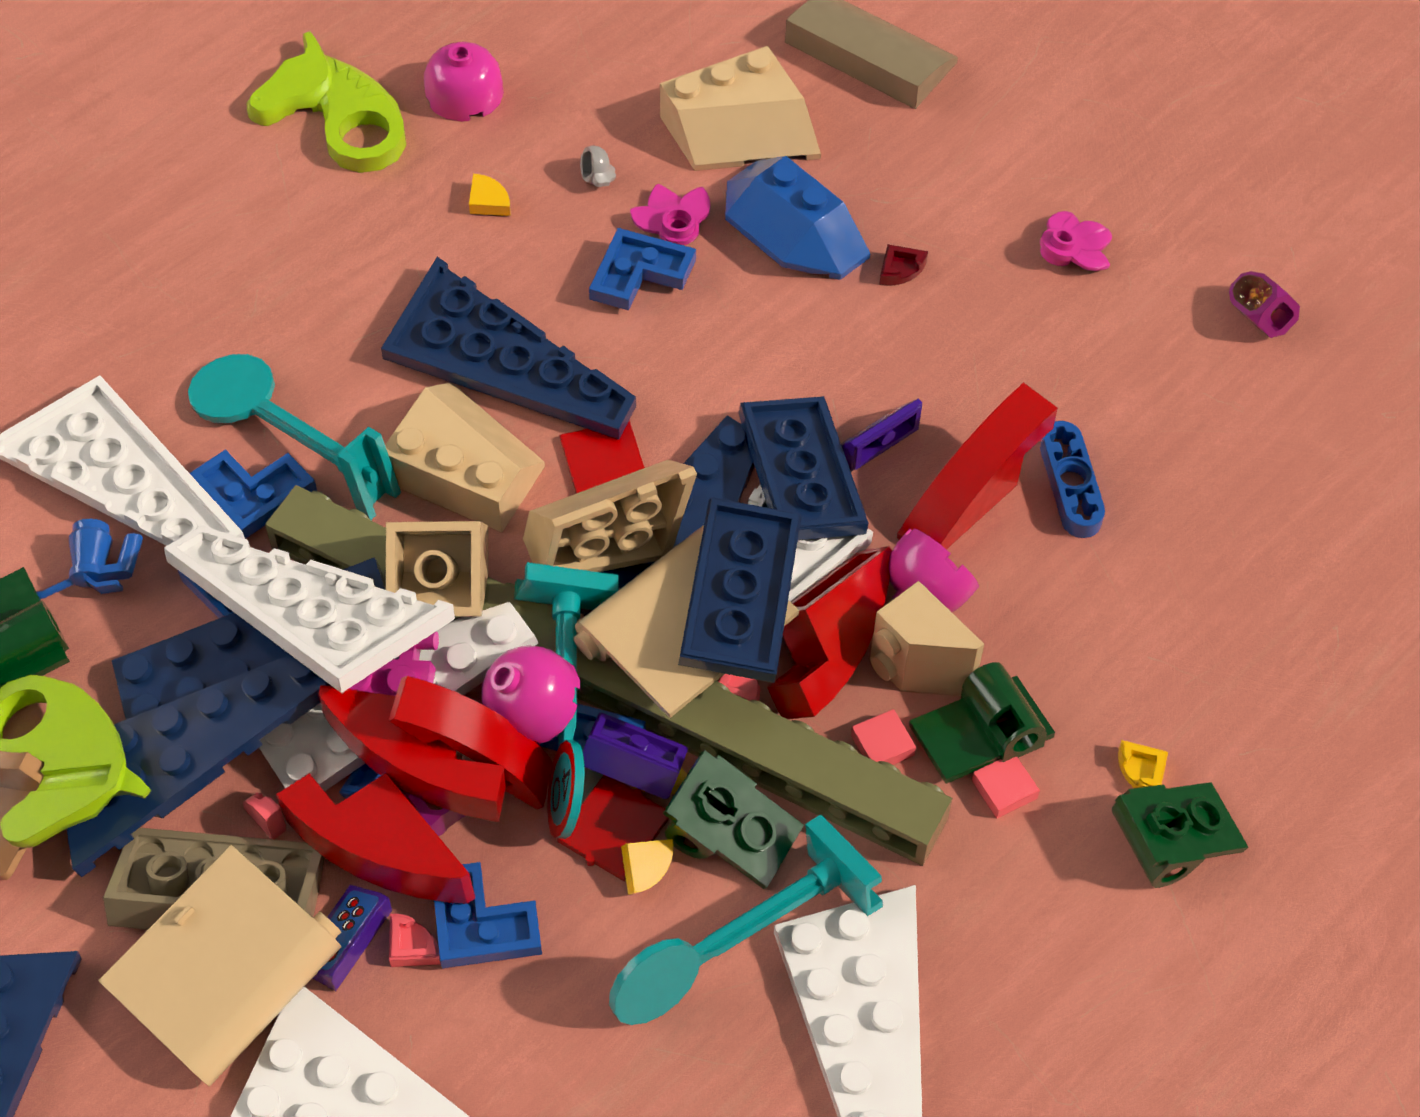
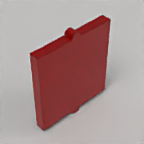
M630 420L620 439L589 429L559 435L576 494L645 468Z
M603 775L582 803L579 817L571 836L566 839L557 838V842L585 858L588 866L597 865L625 882L626 877L621 846L628 843L654 841L669 818L663 814L665 808L642 796L641 789L632 790L615 779Z

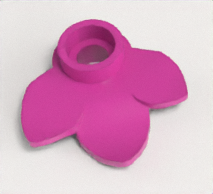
M657 184L649 196L648 206L631 208L630 214L634 224L644 232L659 234L660 238L665 241L687 245L697 238L699 223L707 218L710 213V198L703 187L695 188L681 198L666 187Z
M1069 211L1057 212L1048 219L1046 224L1047 230L1040 239V253L1046 261L1057 266H1066L1072 261L1081 268L1092 271L1105 270L1110 267L1108 259L1101 252V250L1109 245L1112 239V234L1108 228L1094 221H1083L1080 223L1077 217Z

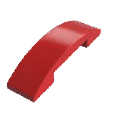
M410 676L401 678L388 719L389 722L426 744L440 740L475 762L504 766L505 791L535 809L543 808L553 762L536 741H532L519 733L510 724L508 719L462 694Z

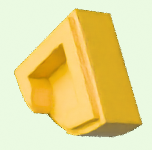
M473 173L469 199L470 214L511 216L510 199L506 189L491 177Z
M1121 740L1118 749V762L1121 772L1133 788L1162 785L1168 752Z
M673 839L628 843L621 846L628 895L647 890L662 879L672 860Z

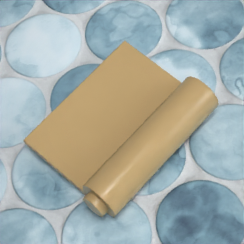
M704 525L575 624L577 635L574 637V641L582 654L590 660L596 657L600 661H606L611 657L669 718L724 675L723 673L678 665ZM789 600L784 626L799 614V610Z
M230 845L98 981L195 1075L210 1087L342 947L336 940L341 931L320 911L312 918L235 847Z

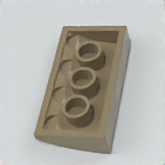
M809 0L786 20L785 43L914 109L922 103L955 66L958 60L957 56L844 0Z
M138 828L132 833L134 840L123 847L103 897L108 926L149 929L232 845L313 918L325 857L306 842Z

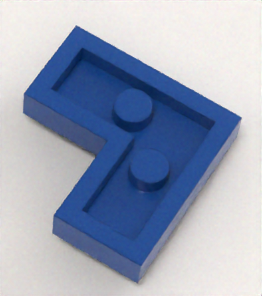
M617 228L589 287V300L629 310L643 280L683 290L696 262V249Z
M225 449L189 473L240 528L245 539L265 526L266 522L295 485L310 492L317 491L315 480L289 453L251 477Z
M480 862L462 864L469 872L475 899L468 904L434 900L442 969L542 955L536 901L486 907Z

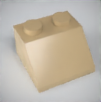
M481 521L386 522L387 591L396 593L402 588L415 592L417 600L434 605L438 600L453 604L455 617H482L488 578V525Z
M918 581L877 611L870 661L873 669L882 679L892 681L901 691L961 696L965 679L980 666L984 643Z

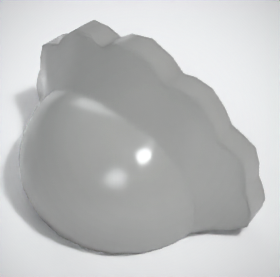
M592 145L586 147L580 159L581 174L584 181L594 184L596 187L609 186L610 182L615 180L616 174L615 168L609 162L608 154L599 146Z

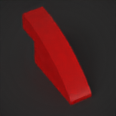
M1023 382L979 425L944 466L897 532L896 538L900 540L909 529L913 530L915 528L930 536L947 550L1018 485L1024 455L1053 429L1058 407Z
M890 546L855 553L791 601L799 610V614L784 626L783 637L796 665L776 679L774 683L767 686L780 716L786 719L815 717L836 697L853 675L873 637L876 613L883 608L890 581L889 559L892 552Z
M320 685L318 694L325 719L351 751L381 776L386 773L396 786L435 806L465 816L499 822L506 789L504 766L462 760L463 754L444 742L436 740L426 744L392 724L388 719L396 697L394 695L347 689L341 693L334 687Z
M310 773L276 794L285 821L297 834L328 861L355 877L384 889L421 899L468 904L475 899L469 872L386 773L337 805L332 802Z

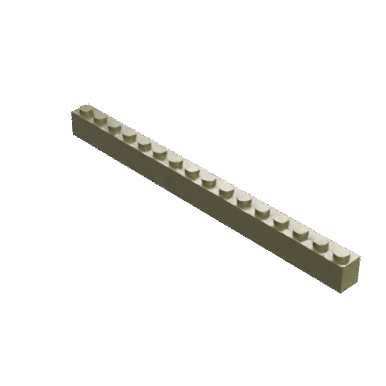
M295 485L265 524L272 550L275 548L288 552L291 559L305 565L310 560L342 570L375 557L386 583V527L371 521L367 515L357 509L348 510L333 503L328 496L319 491L310 492ZM488 577L483 610L510 602L539 642L536 646L547 648L556 653V621L552 618V604L514 600V584H503ZM577 647V674L580 679V689L577 688L578 699L604 711L646 721L647 731L686 746L688 748L687 752L697 757L704 750L714 757L720 755L757 783V786L818 816L822 815L825 819L921 866L924 865L948 820L953 799L945 795L938 786L929 782L920 783L901 774L898 768L888 762H876L859 754L853 746L846 742L832 741L815 733L809 725L802 721H790L773 713L767 705L760 701H748L731 693L725 685L718 681H715L669 718L611 657L606 661H600L596 657L590 660Z

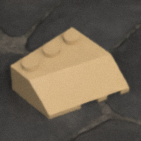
M768 46L660 83V117L695 171L744 166L747 160L770 159L781 156L805 155L806 160L821 158V152L805 99Z
M451 382L425 387L385 444L400 489L474 521H481L488 525V527L503 532L545 467V462Z
M665 460L529 511L523 540L532 563L601 572L659 560L673 549L697 476L695 468L672 460Z

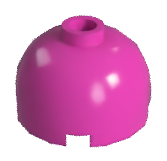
M455 42L439 48L429 59L424 71L425 95L429 100L430 108L434 113L445 119L461 122L470 121V115L482 112L484 117L500 105L504 91L499 64L486 48L476 43Z
M909 529L891 552L889 559V582L896 590L892 599H895L919 581L945 607L954 612L968 601L979 588V584L963 564L957 568L948 558L951 554L948 550L918 529Z
M520 646L507 650L490 666L482 684V703L484 706L508 719L510 724L519 733L540 744L550 741L561 733L575 715L578 705L573 702L575 687L580 689V679L574 666L554 651L539 646Z

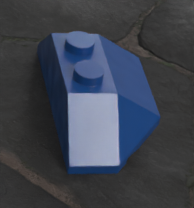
M787 156L756 161L727 181L725 220L780 266L811 274H829V278L841 280L870 259V251L845 203Z

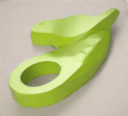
M311 31L304 33L302 37L304 53L285 60L273 76L259 87L246 103L248 117L251 121L261 126H270L277 123L286 116L294 114L297 109L312 108L313 112H322L325 119V134L329 156L341 168L358 173L380 171L398 161L406 147L404 122L395 99L369 75L352 65L325 55ZM360 125H376L388 132L387 137L380 144L372 147H353L343 141L348 131Z
M28 675L7 682L0 688V751L28 752L44 763V767L40 771L44 777L37 790L30 791L25 799L13 806L2 817L0 826L3 837L12 846L22 848L37 846L69 827L96 817L114 796L131 795L145 799L150 794L151 790L144 781L126 767V758L121 738L112 720L99 703L83 689L72 683L38 675ZM34 703H47L46 712L41 722L32 731L18 738L3 739V729L6 723L18 710Z

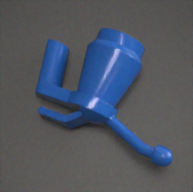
M81 519L76 521L68 537L72 560L69 578L43 591H37L39 598L44 599L72 585L82 588H93L100 594L123 591V586L118 580L132 577L143 536L136 533L125 535L117 563L106 565L113 542L109 525L98 519Z

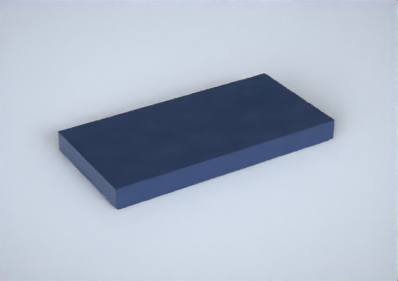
M825 397L740 403L738 414L767 507L802 514L798 540L866 534L869 523Z
M709 497L678 665L772 683L775 682L802 514Z

